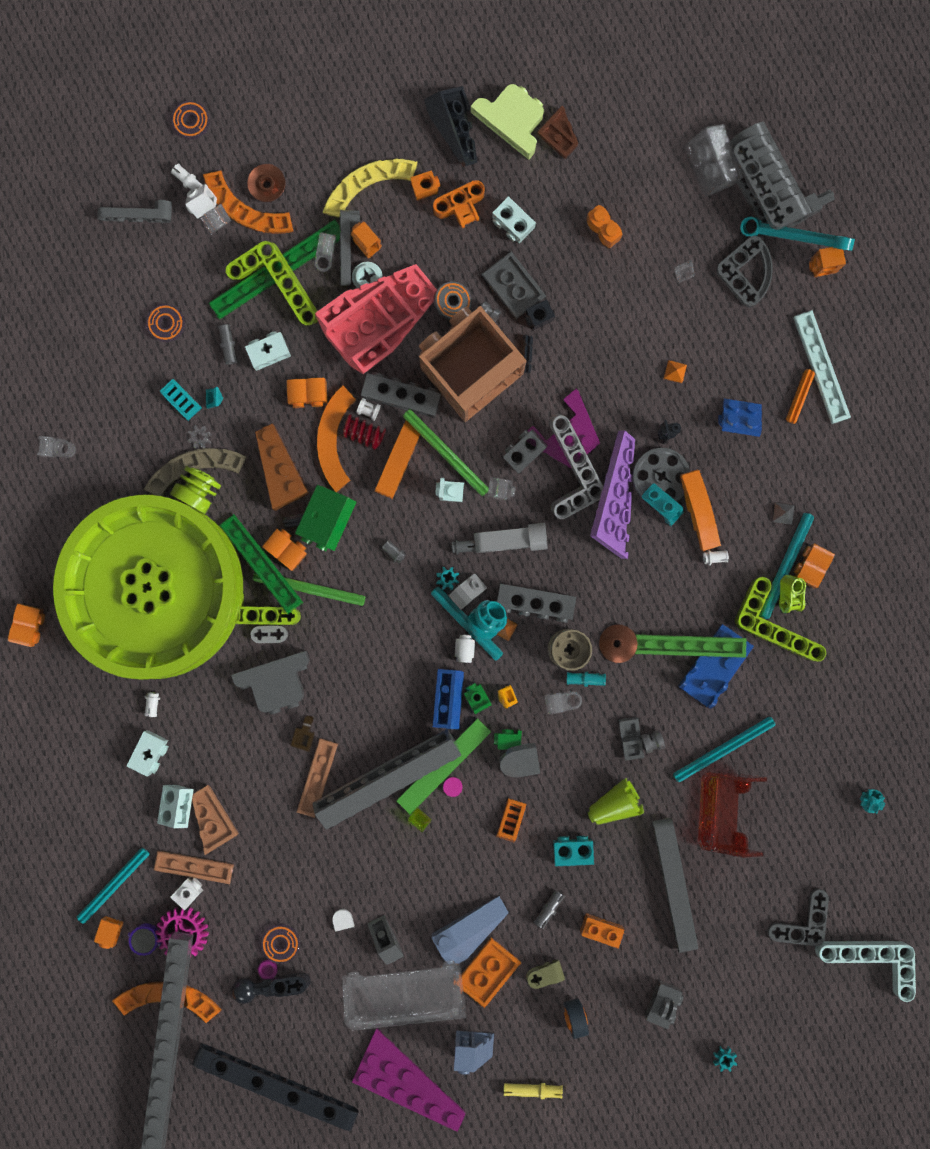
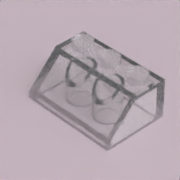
M724 125L707 127L684 145L704 197L731 187L744 178L733 158V148Z

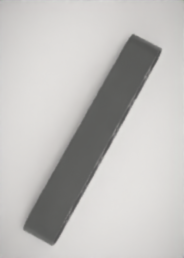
M672 818L652 821V825L655 828L656 845L659 848L657 850L660 865H662L664 884H666L667 900L670 903L671 920L674 923L675 940L678 943L676 944L678 952L697 950L698 943Z

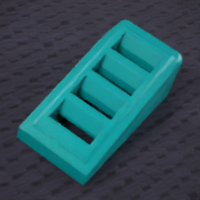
M174 379L160 390V393L188 421L202 408ZM176 386L177 389L169 396L168 393ZM178 394H183L176 401L173 400ZM187 398L188 401L180 408L179 405ZM193 404L194 407L185 413L184 411Z

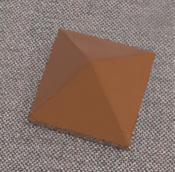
M507 619L506 626L497 635L509 641L518 624Z

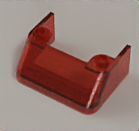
M708 772L703 775L701 780L698 843L703 850L742 858L763 856V852L748 849L747 836L742 832H737L739 793H748L752 782H767V777Z

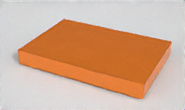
M491 937L458 977L455 984L485 1008L521 964V961Z

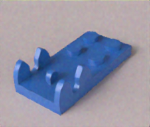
M721 624L713 636L742 638L723 624ZM746 641V657L748 656V654L750 653V651H751V650L753 649V647H754L752 644H750V643L747 642V641ZM699 656L678 687L707 708L712 709L717 704L718 697L726 691L729 681L746 658Z

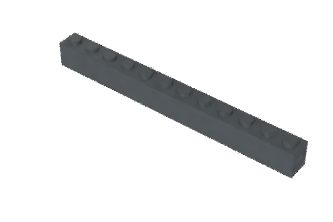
M174 931L169 938L141 1149H165L193 934Z

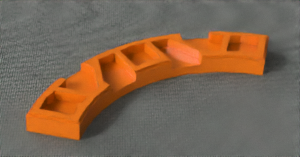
M221 170L203 174L205 184L217 197L216 204L235 222L263 233L283 234L294 232L289 212L273 214L256 211L233 195L224 180Z
M344 386L333 395L327 404L320 420L317 435L320 465L327 481L335 492H338L351 481L344 472L337 454L339 424L346 411L356 401Z
M150 982L138 985L121 993L112 1002L124 1016L137 1007L152 1002H161L163 982ZM186 986L184 1006L197 1014L205 1023L222 1010L207 995L197 989Z

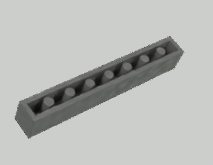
M448 729L313 802L315 816L326 830L336 826L341 821L354 816L381 799L387 798L392 793L405 788L432 771H436L443 765L462 756L459 747Z

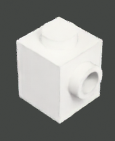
M204 184L197 189H191L187 193L186 208L198 219L216 207L217 197Z
M189 877L175 891L171 898L185 910L203 891L201 888L202 884L196 878L191 879Z

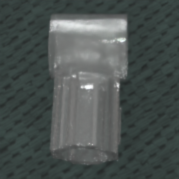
M321 232L319 234L316 255L313 261L314 267L318 271L326 272L332 266V256L336 236ZM321 257L326 258L328 262L327 266L323 269L318 266V260Z

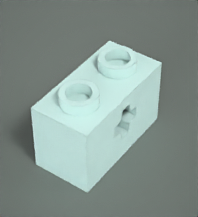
M271 332L266 335L267 338L252 340L248 343V346H245L256 371L291 357L281 332ZM266 346L270 348V353L265 352Z
M148 730L144 731L127 767L145 776H149L152 773L155 774L160 765L158 763L160 756H164L168 749L166 745L168 740ZM151 750L150 754L153 757L147 758L148 754L145 752Z

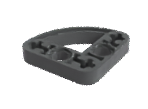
M752 236L720 262L716 272L745 307L751 308L758 304L770 286L773 274L772 258L764 241L758 236ZM751 241L752 243L757 242L758 249L753 248L748 254L746 250L751 246ZM742 253L745 257L744 262H737L735 254ZM759 253L763 262L764 272L761 286L757 292L739 269ZM722 266L730 268L728 272L731 276L733 273L736 274L730 281H728L730 275L727 272L724 274L721 272ZM734 280H741L743 287L741 289L734 288ZM746 287L748 288L746 293L749 296L754 295V302H747V295L745 293L743 295L740 294Z

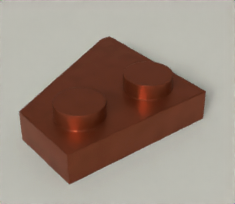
M561 106L538 131L537 135L566 159L578 146V141L572 131L571 123L568 121L565 113L566 110Z

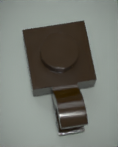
M305 716L302 728L296 727L290 746L310 751L315 732L310 731L314 717Z

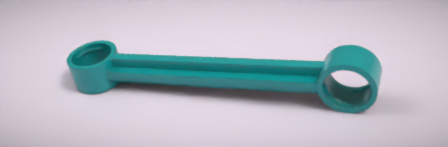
M757 217L745 218L740 226L741 232L745 236L762 234L849 251L853 250L855 241L854 238L790 227L775 230L769 224L762 223ZM753 219L757 224V229L754 233L750 234L746 230V224L749 220Z

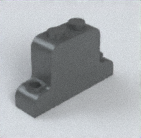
M307 651L231 676L234 684L237 687H241V690L251 687L258 709L261 712H269L272 715L281 712L280 708L287 706L288 709L299 706L298 702L304 698V691L298 672L308 669L307 665L310 659Z

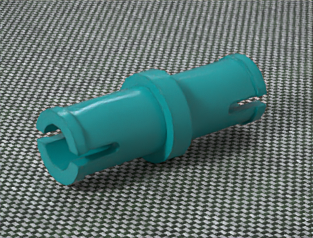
M586 671L585 673L567 672V685L577 684L584 685V687H588V685L605 686L606 674H589Z

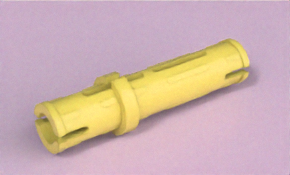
M504 1083V1096L562 1099L563 1085Z

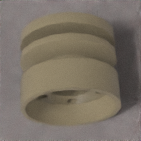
M562 629L550 638L548 654L555 665L566 670H578L589 662L592 656V645L590 639L584 633L574 629ZM567 644L573 647V650H570V654L564 651V648H567Z

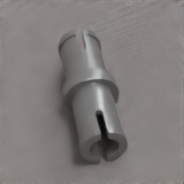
M230 325L218 326L221 338L220 348H223L225 365L237 363L234 350L235 341L232 340Z
M554 890L547 903L543 904L542 911L533 923L544 929L552 915L555 916L557 913L556 909L565 896Z

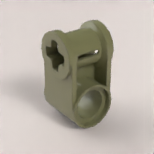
M556 959L552 961L553 963L546 962L543 965L530 969L526 975L530 987L539 989L565 980L560 961ZM534 974L539 977L538 982L532 980Z

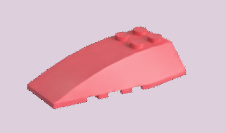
M417 264L397 271L393 275L384 276L375 282L366 283L357 289L344 292L317 311L315 316L327 339L348 365L364 374L394 352L432 305L437 289Z

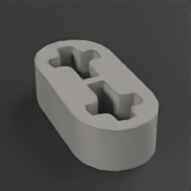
M257 626L251 631V638L256 643H281L288 637V631L283 626ZM258 629H261V632L268 633V636L262 637L259 640L258 637H255V633H258ZM277 629H280L281 632H284V636H281L280 640H278L276 636H271V633L277 632Z

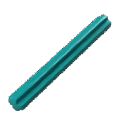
M439 586L431 592V595L494 660H498L503 655V652L491 639L477 638L472 634L469 629L468 616L460 610Z
M141 848L80 912L77 916L78 921L84 924L149 856V852L146 849Z

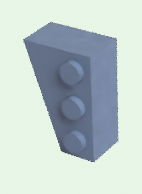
M456 1031L454 1071H458L459 1074L475 1072L492 1058L494 1033Z

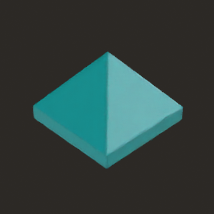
M219 388L207 389L206 409L218 407L223 401Z

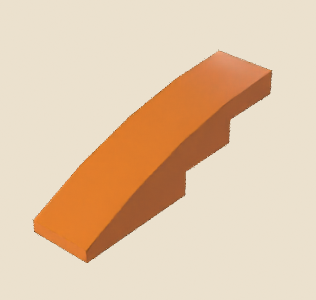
M407 420L401 429L375 489V492L393 499L421 435Z
M697 469L681 474L687 511L691 513L693 528L697 532L700 549L706 551L721 546L713 510L700 470Z

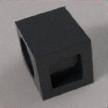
M546 299L526 309V316L524 318L529 327L532 326L535 330L554 321L555 315ZM535 312H541L544 315V318L541 320H537L534 318L533 314Z

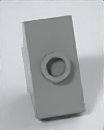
M473 574L448 596L462 610L487 587L476 574Z

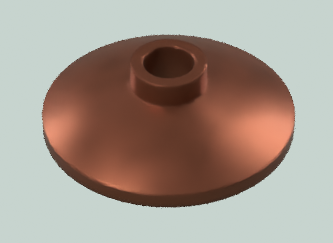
M262 164L250 172L247 185L255 199L262 202H271L282 195L286 182L282 171L278 167L271 164ZM266 182L271 183V186L269 188L264 187V184Z
M624 625L608 627L602 633L599 641V647L603 656L614 663H623L631 659L636 653L638 646L635 633ZM616 640H619L621 643L619 647L614 646Z

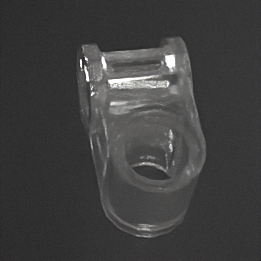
M38 436L40 444L39 452L36 453L37 456L71 458L76 452L75 445L68 440ZM67 444L68 450L63 453L62 447Z
M577 691L544 695L548 715L574 710L582 704L581 695ZM571 695H574L575 698H579V700L576 701L575 705H572L571 702H568V700L571 699Z

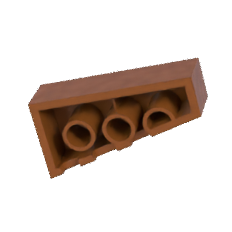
M272 423L256 431L272 509L277 511L308 495L309 492L274 424Z

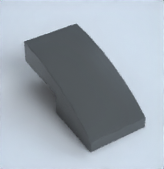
M638 718L619 719L625 761L644 758Z

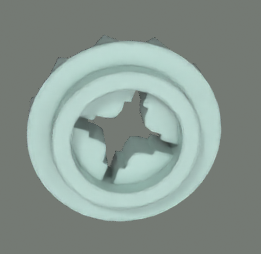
M372 262L360 263L355 267L352 274L353 283L357 288L366 283L369 284L367 280H362L365 277L364 270L369 275H373L370 278V283L383 277L381 269Z

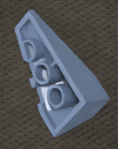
M500 896L435 931L432 933V940L441 956L452 968L468 959L509 912Z

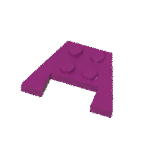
M575 389L563 401L575 414L570 423L586 454H589L600 442L579 391ZM534 426L527 430L530 432L533 429L548 445L543 451L544 453L571 468L554 434L548 440H545ZM571 435L564 439V444L570 445L572 442ZM527 439V443L536 447V441L534 439ZM579 452L574 454V462L580 460L581 454Z

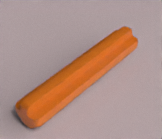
M806 369L801 378L786 417V421L795 424L815 375V372L810 369Z

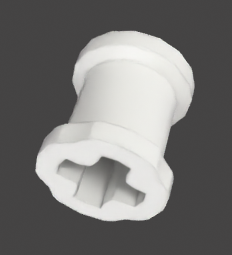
M362 398L356 414L366 415L375 421L381 405H374Z

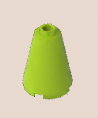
M625 778L589 807L588 816L592 823L596 822L599 825L641 815L644 813L642 804L638 805V799L640 798L630 781L627 782V778Z

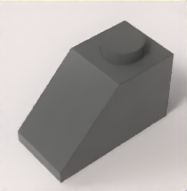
M385 915L367 924L377 953L386 965L404 956Z

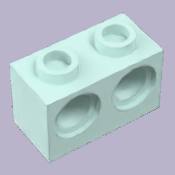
M509 196L492 212L493 223L499 229L503 228L507 231V237L513 242L516 240L520 243L535 228L536 222ZM508 212L511 216L505 219L501 217V213ZM516 225H522L524 227V230L518 232L514 229V227Z
M163 785L157 824L171 828H188L193 789L179 785Z

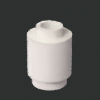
M460 635V639H456V662L472 663L475 640L471 639L470 635Z

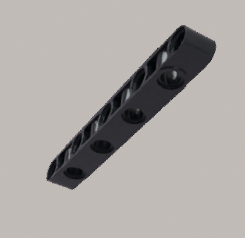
M206 1044L199 1045L192 1065L200 1070L346 1131L352 1130L359 1110L352 1105ZM223 1061L226 1064V1068L219 1067L217 1062ZM259 1076L262 1082L256 1083L253 1077ZM289 1092H296L298 1094V1097H290ZM325 1107H332L334 1112H326Z

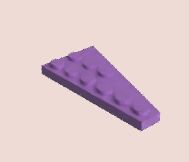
M625 430L618 431L590 535L621 559H628V552H625L626 542H629V535L626 530L627 524L630 522L632 492H629V482L633 481V475L630 474V464L634 462L635 439Z

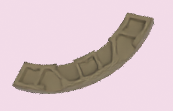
M205 448L189 451L173 458L158 470L148 481L144 490L163 497L168 488L180 478L181 474L186 475L189 473L184 470L185 466L197 469L221 468L239 474L247 457L226 449Z

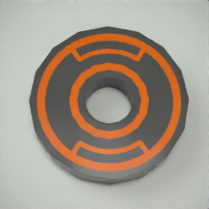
M451 281L444 283L437 289L434 295L435 308L439 315L447 320H450L464 307L471 308L472 299L470 292L459 282ZM449 296L456 298V306L449 304Z

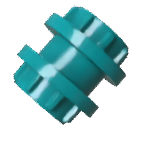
M486 600L481 602L468 616L470 631L477 638L492 639L507 624L506 610L500 603Z

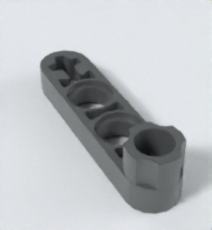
M157 200L155 201L154 209L101 207L97 209V219L124 222V220H128V222H143V220H147V222L170 223L172 202Z
M340 210V285L350 286V228H353L355 224L360 222L359 210Z

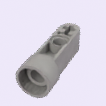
M545 523L528 524V528L474 534L476 553L531 548V551L548 549Z

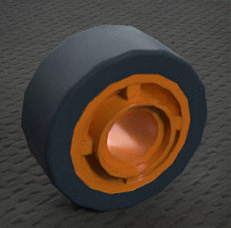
M577 998L564 1002V1016L573 1039L589 1035L586 1013L580 1000Z

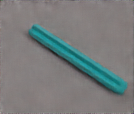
M809 513L803 514L771 585V590L759 614L764 619L770 618L780 596V581L782 577L789 575L814 520V516Z
M767 717L674 772V778L677 782L685 780L776 725L772 717Z

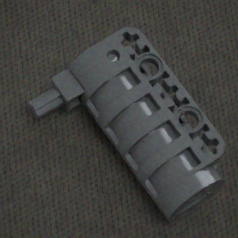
M759 122L746 128L730 141L734 150L727 161V165L754 216L759 218L762 223H764V220H767L765 223L775 230L784 227L792 228L820 212L823 205L835 200L834 193L830 189L818 196L813 193L804 197L765 122ZM743 174L746 183L741 181L740 175ZM759 207L762 209L764 216L759 215Z

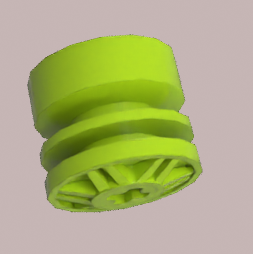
M185 466L184 470L191 474L188 478L181 474L180 477L186 481L185 486L176 483L170 494L206 514L212 503L205 496L209 494L216 497L217 494L209 489L213 486L220 490L221 485L205 472L197 468Z

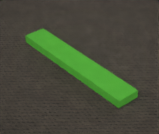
M636 635L638 646L635 654L746 658V638Z
M477 718L455 741L462 756L416 780L396 801L411 814L491 731Z

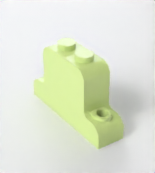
M510 84L493 103L487 99L479 98L471 105V113L528 160L535 153L537 140L531 133L542 121L544 109L542 107L543 104L537 98L533 99L530 97L525 88Z

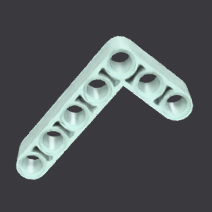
M824 941L821 945L816 946V955L826 963H892L894 994L904 1002H910L914 999L916 994L915 952L907 943L903 941ZM906 947V954L900 956L901 949ZM825 948H829V954L822 956V951ZM849 948V953L846 956H842V950ZM868 948V953L865 956H861L862 949ZM887 948V953L881 956V950ZM907 967L906 974L900 975L901 969ZM907 987V992L901 995V989Z

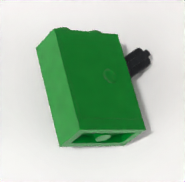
M317 484L305 513L284 517L283 524L285 528L298 526L295 534L302 537L301 541L310 545L312 542L317 543L316 547L323 551H327V549L335 551L357 502Z

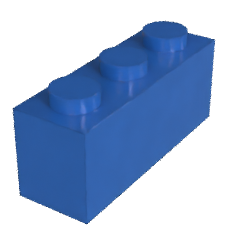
M438 669L433 727L459 729L463 671Z

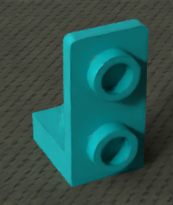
M655 483L642 495V499L659 512L669 526H672L684 513L683 507Z

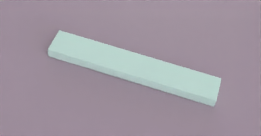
M813 311L794 316L793 319L811 369L815 372L814 377L831 424L851 418Z

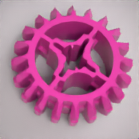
M175 907L173 912L169 910L166 912L167 916L163 915L161 917L162 922L157 924L160 929L156 931V934L161 937L156 942L163 943L159 948L163 949L165 947L167 949L164 953L165 955H167L169 938L173 934V932L170 934L167 932L172 920L176 921L175 932H179L181 929L182 932L185 931V933L188 932L189 934L197 932L196 942L192 945L191 949L192 955L196 956L198 954L197 950H203L202 944L207 943V939L204 937L208 936L209 932L203 931L208 927V924H201L205 917L198 919L199 911L193 915V908L186 912V909L183 910L181 908L179 911L178 907ZM182 919L190 921L194 926H187Z

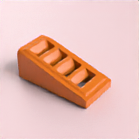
M508 798L496 837L515 843L527 804ZM510 806H513L521 809V811L517 812L510 810L509 808ZM507 814L518 816V820L507 817ZM505 821L516 824V827L505 825ZM506 829L513 831L514 833L513 835H510L502 832V830Z

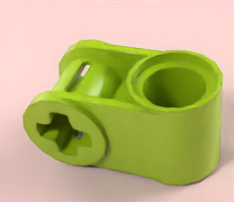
M791 575L782 577L780 581L779 607L783 613H789L792 610H804L806 583L802 578Z

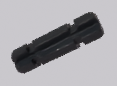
M525 335L522 342L524 344L522 346V356L527 360L524 373H530L533 336Z

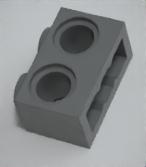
M533 429L530 432L525 430L518 437L520 441L516 445L512 443L504 450L507 454L503 458L518 474L548 447ZM527 439H534L536 447L529 448L526 444ZM513 452H520L522 460L515 461L512 456Z

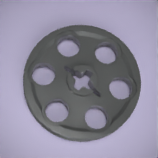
M668 448L652 449L642 455L635 464L633 485L641 498L646 489L653 483L664 492L666 489H673L675 491L673 499L677 501L684 495L682 483H678L675 476L677 473L684 474L690 472V468L684 457L678 452ZM653 454L658 457L656 465L649 464V455ZM669 456L676 457L677 464L675 466L668 465L667 458ZM640 470H644L648 474L645 481H641L637 477V473ZM664 472L666 481H658L659 476L656 473L661 474Z

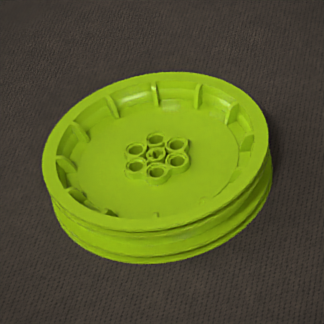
M135 495L120 498L101 506L89 514L74 529L64 544L57 561L53 595L56 613L65 635L73 647L86 660L103 671L124 678L163 679L175 677L199 667L215 655L224 645L236 625L234 622L237 621L239 616L240 599L242 606L243 576L239 558L231 541L211 518L189 505L167 497ZM147 564L151 565V571L149 573L145 572V566ZM164 572H167L168 579L165 582H163L162 574ZM131 575H134L135 582L131 585L129 583V577ZM147 585H150V587H152L151 591H148L149 589H146ZM168 591L169 599L164 601L163 594ZM132 594H135L136 602L132 604L130 597ZM152 602L153 610L148 612L147 605Z

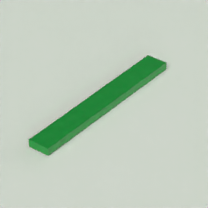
M333 220L283 253L282 255L292 271L340 241V226L336 220ZM279 261L274 265L276 272H280L282 269ZM264 266L209 302V305L220 320L276 282L266 266Z

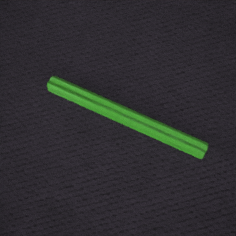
M409 409L403 414V417L481 496L489 491V488L412 410Z
M254 573L253 580L263 583L258 575ZM285 578L295 591L363 606L365 603V596Z

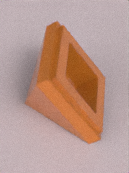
M668 360L664 379L682 384L687 365Z

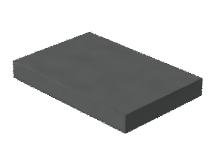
M512 251L481 274L516 320L526 313V309L536 305L546 297Z

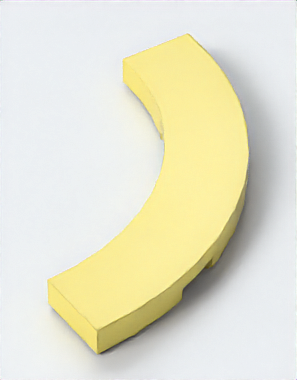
M405 159L379 160L356 169L346 176L337 188L333 190L325 204L323 213L340 218V210H345L356 194L376 182L389 179L411 181L410 177L414 176L417 162Z

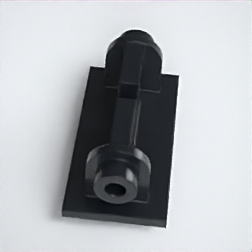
M664 420L658 429L659 440H662L663 444H665L669 439L674 438L681 431L680 424H667V420Z

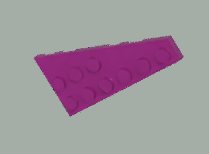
M376 1028L352 1083L458 1132L466 1112L452 1098L446 1095L410 1058L402 1053L390 1039Z

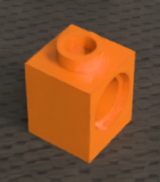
M432 171L410 177L416 200L438 194L440 182L438 176H434ZM429 182L431 184V186L426 189L421 187L422 183Z
M105 916L100 921L94 942L105 949L113 948L117 944L124 922Z

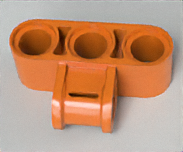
M477 180L471 181L438 197L433 203L435 216L444 219L454 214L462 229L473 221H479L474 204L484 198L485 188L483 183ZM477 188L481 193L474 195L471 193V190ZM456 197H462L464 201L462 203H456L454 199ZM439 205H445L447 209L445 211H439L437 210V207Z

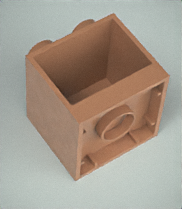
M467 306L450 319L449 322L452 327L446 335L441 337L436 331L419 345V348L422 350L419 356L422 372L464 422H467L524 374L527 361L481 306L473 312Z

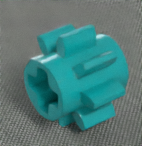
M443 567V573L436 574L440 578L436 584H441L443 586L442 590L446 587L453 590V583L459 584V581L455 580L459 573H454L453 567L450 570H446ZM450 575L451 580L448 583L445 582L444 577Z
M868 789L867 793H862L860 805L868 813H878L879 810H883L886 804L883 802L885 797L878 790Z
M719 1046L718 1053L713 1052L717 1058L713 1063L714 1065H719L721 1072L724 1069H728L731 1072V1067L733 1065L737 1066V1063L734 1061L737 1054L735 1052L731 1053L729 1046L726 1049H722ZM724 1056H727L726 1062L723 1061Z

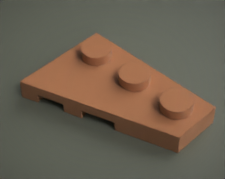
M210 785L193 794L192 802L199 824L204 854L206 855L239 833Z

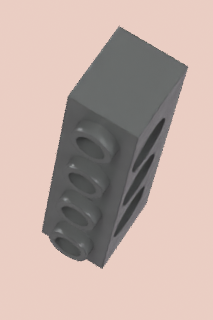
M377 372L367 373L361 393L362 398L403 410L410 409L414 413L436 417L441 399V393H438L437 389L427 387L426 390L419 388L420 385L417 383L409 382V384L401 383V379L395 377L386 379ZM381 385H387L389 387L386 393H380L378 391ZM399 390L407 392V396L402 399L396 395ZM418 395H423L426 398L421 404L415 402V398Z
M500 584L497 602L504 607L506 613H511V610L519 611L518 615L530 616V613L538 614L537 618L549 620V616L557 617L556 621L568 623V620H573L576 597ZM514 595H519L522 598L520 606L512 604L511 599ZM537 598L540 600L541 606L539 609L531 607L530 602L532 599ZM551 602H557L560 605L558 612L553 613L550 611L549 605Z

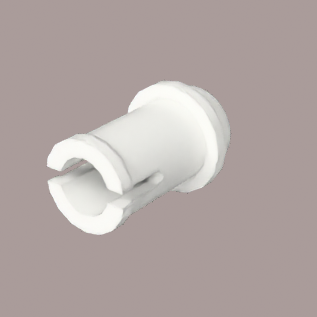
M707 550V552L703 553L704 564L708 565L728 562L729 559L727 550L714 552Z
M147 692L144 716L157 717L158 700H160L159 693Z

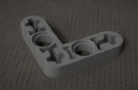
M819 888L812 890L809 896L806 926L772 923L767 930L768 936L776 942L810 946L821 945L824 942L826 932L828 894ZM819 893L824 897V899H821L819 902V906L823 907V910L820 908H813V905H818V901L814 899V897L818 896ZM815 912L822 914V919L819 922L812 920V915ZM778 927L780 931L786 932L787 939H785L786 936L784 934H778L775 937L772 930L774 931ZM794 929H799L801 932V936L798 939L791 938V932ZM805 930H807L806 933L808 935H814L817 932L820 938H816V941H814L811 937H806V941H804Z

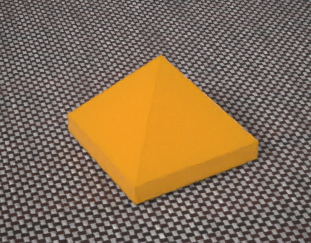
M511 685L498 691V700L505 709L518 703Z

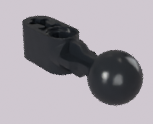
M303 972L264 979L262 983L256 984L250 979L242 978L234 983L231 993L237 1003L247 1004L256 995L284 997L302 994L310 986L311 979L308 974ZM299 980V983H303V986L301 987V984L295 983ZM278 982L284 984L285 990L279 989Z

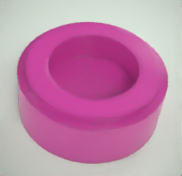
M456 777L446 779L443 789L448 796L456 797L462 792L463 786L460 779Z

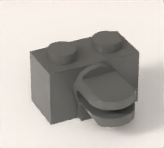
M658 980L644 1015L646 1021L669 1029L670 1024L673 1025L675 1022L677 1006L680 1007L684 996L681 989Z

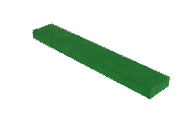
M235 514L219 525L287 614L303 603Z

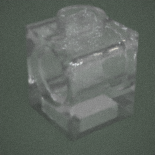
M222 204L201 216L210 234L231 222Z
M490 477L487 498L510 501V497L515 496L516 486H512V480Z

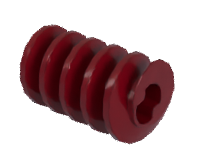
M349 414L343 429L344 438H348L351 435V441H355L358 438L359 444L365 441L366 447L372 444V449L376 450L383 440L386 428L380 432L379 425L373 429V423L366 426V420L359 424V417L352 421V414Z

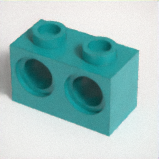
M567 836L557 837V840H553L555 866L594 865L593 840L588 839V836H577V839L569 840ZM582 845L588 847V852L584 855L578 853V848ZM560 847H568V854L560 855L558 853Z

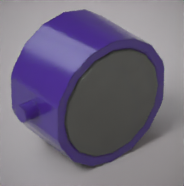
M145 923L139 925L131 933H128L130 937L129 945L134 953L145 956L151 954L158 946L162 945V942H156L161 937L156 934L158 930L156 926Z

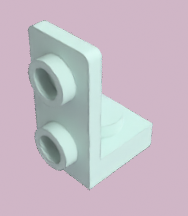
M440 478V482H436V496H439L440 501L462 502L464 483L448 482L444 478Z

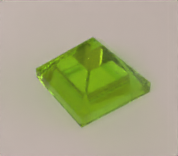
M418 807L408 818V821L421 832L425 830L432 820Z

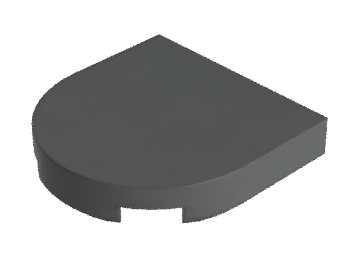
M536 743L511 747L507 749L503 756H500L501 771L507 776L524 777L540 774Z

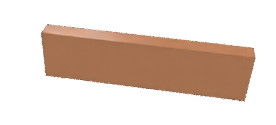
M319 738L297 813L313 818L316 817L312 803L322 798L338 743Z
M158 850L154 871L230 884L234 864Z

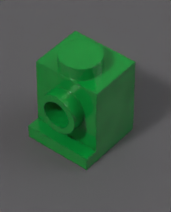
M474 683L465 688L467 692L464 695L475 714L492 705L481 684L477 686ZM475 694H479L481 696V699L479 701H475L473 699V696Z
M502 729V733H494V745H498L497 748L499 750H507L521 745L522 730L517 729V733H514V730Z

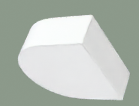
M339 909L335 912L333 916L335 932L354 927L352 914L348 910Z

